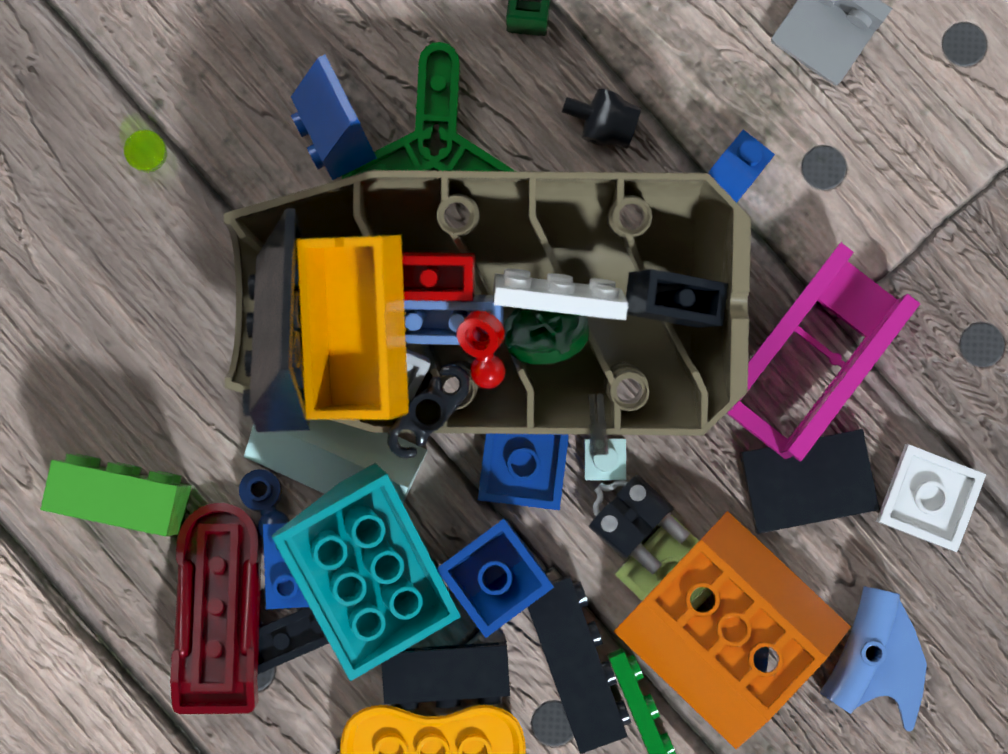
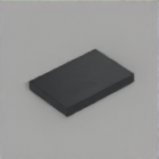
M863 429L819 437L800 462L794 457L784 459L770 447L740 452L756 534L879 510Z

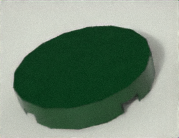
M522 308L515 309L505 320L503 327L504 342L508 352L519 361L531 364H552L566 360L580 352L587 343L589 336L588 318L585 315L525 309L523 311Z

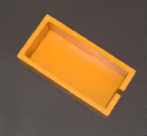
M401 235L297 239L306 419H392L409 413Z

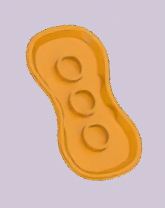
M375 705L356 712L347 721L341 736L340 754H526V744L519 721L511 713L495 706L477 705L444 716H422L394 706Z

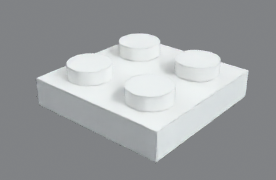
M905 444L876 522L957 552L986 474Z

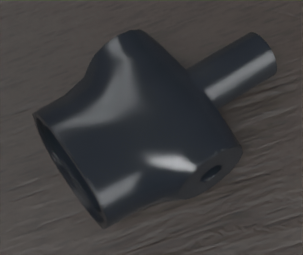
M598 89L591 104L566 97L562 113L585 120L582 139L600 146L617 145L628 149L642 108L625 101L619 94L613 91Z

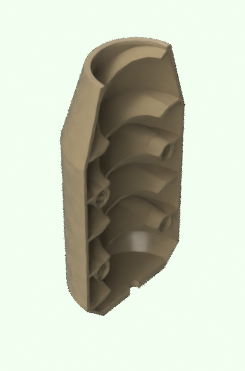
M372 170L224 213V224L228 227L232 240L236 277L235 337L230 368L225 376V388L240 393H243L244 390H250L251 377L246 376L244 358L245 351L252 350V338H249L247 334L246 317L248 312H254V300H250L248 278L250 274L256 273V257L286 209H295L303 239L401 235L402 252L475 253V295H493L495 274L504 275L505 269L508 268L526 270L530 272V278L547 280V274L568 275L573 277L572 283L588 285L590 284V279L610 280L616 282L615 288H621L625 297L629 272L646 269L661 270L729 283L723 326L697 328L626 315V320L587 316L589 324L587 343L580 352L566 360L552 364H531L519 361L508 352L503 340L501 346L498 347L493 355L502 360L505 366V376L498 386L490 389L481 388L474 383L471 378L470 368L476 357L465 352L460 345L406 344L407 349L428 357L431 362L415 396L424 391L429 386L432 377L435 376L441 378L442 388L445 391L444 383L449 378L455 376H442L440 368L443 365L453 364L460 366L467 372L470 378L469 393L444 425L433 433L703 436L747 394L751 217L708 173ZM452 203H462L469 210V221L461 228L452 227L446 221L445 212ZM627 204H634L642 211V222L635 229H626L619 220L620 211ZM504 306L503 327L505 320L517 307ZM628 378L638 381L640 390L634 398L622 400L617 396V386L621 381ZM425 399L417 404L416 415L423 423L431 424L440 418L441 408L436 401ZM398 417L392 419L329 420L372 433H388V429ZM403 430V431L400 432V433H413V432L410 431V430Z

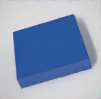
M486 434L478 500L560 510L569 434Z

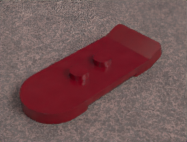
M212 503L198 508L188 516L178 533L176 545L178 573L174 651L171 655L170 676L172 708L178 714H248L254 711L259 701L257 677L262 539L255 521L242 509L231 504Z

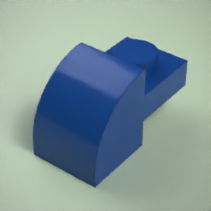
M743 129L712 166L708 174L737 203L775 154Z

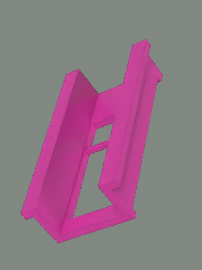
M842 242L838 244L748 361V390L793 332L797 333L828 357L832 365H838L841 368L788 439L741 403V399L726 413L784 459L794 457L799 462L803 460L921 304L908 293L896 299L849 263L848 260L854 252ZM817 301L865 337L846 363L842 360V356L839 353L831 352L798 326Z

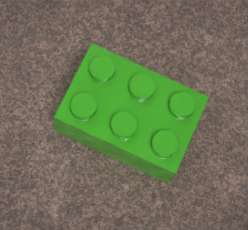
M66 453L65 460H51L40 508L41 511L165 537L179 533L184 523L192 485L181 483L182 475L164 471H149L148 476L140 475L142 467L120 462H108L107 467L100 466L101 458L83 454Z

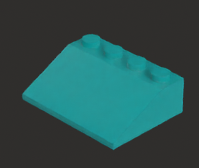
M376 463L338 483L271 535L350 681L461 617L388 474Z

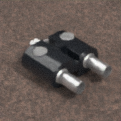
M638 474L629 482L617 480L610 485L601 483L594 490L597 494V499L593 504V513L596 517L590 523L589 528L625 561L633 556L652 575L661 567L662 563L642 546L649 535L661 526L682 544L691 534L670 515L674 507ZM618 486H623L613 501L609 502L600 512L599 506L603 501L602 490L612 491Z

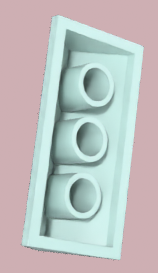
M310 419V430L256 432L253 424L244 457L324 494L343 480L376 463L388 474L404 504L428 450L398 437V442L402 447H415L417 454L415 457L407 459L397 457L388 447V433H372L329 419Z

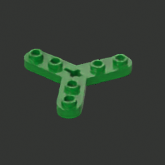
M435 42L426 46L419 57L415 131L374 151L377 159L342 175V179L372 170H515L457 134L460 77L459 56L456 50L449 44ZM435 124H438L440 140L443 143H447V147L441 148L439 155L433 156L431 155L430 148L423 147L424 142L431 141L433 127Z

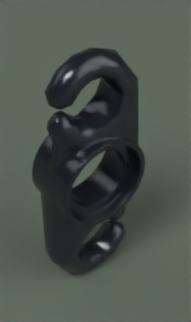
M453 364L443 365L440 368V374L442 376H455L459 381L458 390L453 393L445 392L442 388L441 378L438 376L432 377L429 386L417 394L409 403V413L399 416L390 426L387 444L390 451L397 457L407 459L415 457L417 454L415 447L406 448L399 444L398 435L403 430L412 431L415 435L416 445L424 446L428 437L444 425L469 393L470 378L463 368ZM425 399L436 401L441 408L440 418L431 424L423 423L416 415L417 404Z

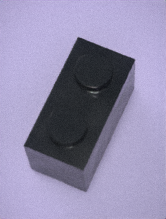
M655 269L629 272L626 290L628 302L627 315L697 328L723 326L729 283Z

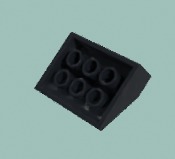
M286 209L256 257V273L250 274L248 278L250 300H254V312H248L246 317L247 334L249 338H252V350L245 351L244 363L246 376L251 377L250 390L243 391V412L245 416L251 417L256 432L310 430V419H306L297 250V239H303L295 209Z

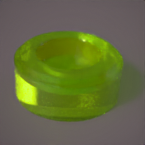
M139 130L131 134L126 140L124 155L127 162L133 168L140 172L150 173L158 170L165 163L167 146L163 139L155 132Z

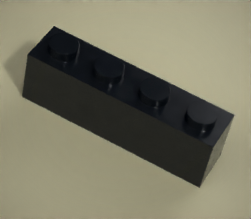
M567 575L551 581L554 588L531 604L528 610L579 752L582 754L628 737L624 726L632 722L624 700L615 702L610 686L617 684L610 661L601 662L596 647L602 645L603 642L595 620L589 623L586 622L581 607L587 606L589 603L581 581L573 584L571 577Z

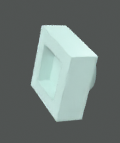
M584 439V480H626V439Z

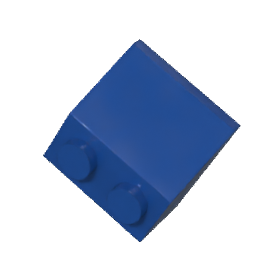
M326 54L318 57L291 96L298 111L292 114L291 117L301 137L309 134L313 144L306 148L317 170L325 166L331 179L334 180L377 158Z
M502 519L436 568L485 638L554 588L530 550L506 519Z

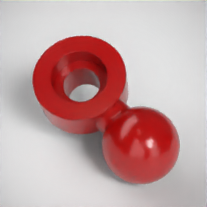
M471 312L459 325L457 339L465 352L476 357L470 368L471 378L474 383L481 388H494L503 381L505 376V366L502 360L493 355L504 340V328L499 319L489 312Z

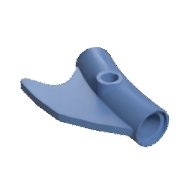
M866 586L863 587L857 615L846 645L820 694L849 714L860 705L879 696L892 697L897 703L903 728L907 731H912L923 698L927 662L915 628L900 601V594ZM873 646V654L870 657H866L867 648Z

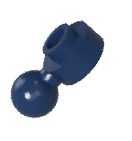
M263 469L247 473L240 482L239 496L250 510L260 512L262 517L258 523V532L263 539V524L288 523L290 520L286 514L276 509V505L282 496V487L276 476ZM257 483H264L267 486L266 493L261 497H256L252 493V489Z

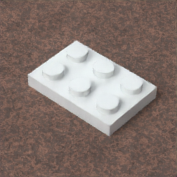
M511 268L505 269L504 275L495 274L494 305L626 320L628 302L622 289L615 288L616 282L610 280L590 279L589 285L572 283L573 277L563 274H547V280L530 278L529 271Z

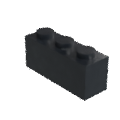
M507 641L407 648L381 663L384 705L394 704V707L406 711L419 709V702L436 701L437 708H451L461 706L460 699L477 698L478 705H495L502 703V697L510 696Z

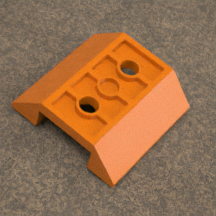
M727 511L613 632L735 749H738L763 727L824 663L851 626ZM699 587L710 589L715 597L712 609L704 613L696 611L690 602L692 592ZM761 647H770L777 654V665L769 672L759 671L753 662L755 652Z

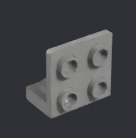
M797 0L771 38V43L836 86L842 81L874 32L884 22L893 8L881 0Z

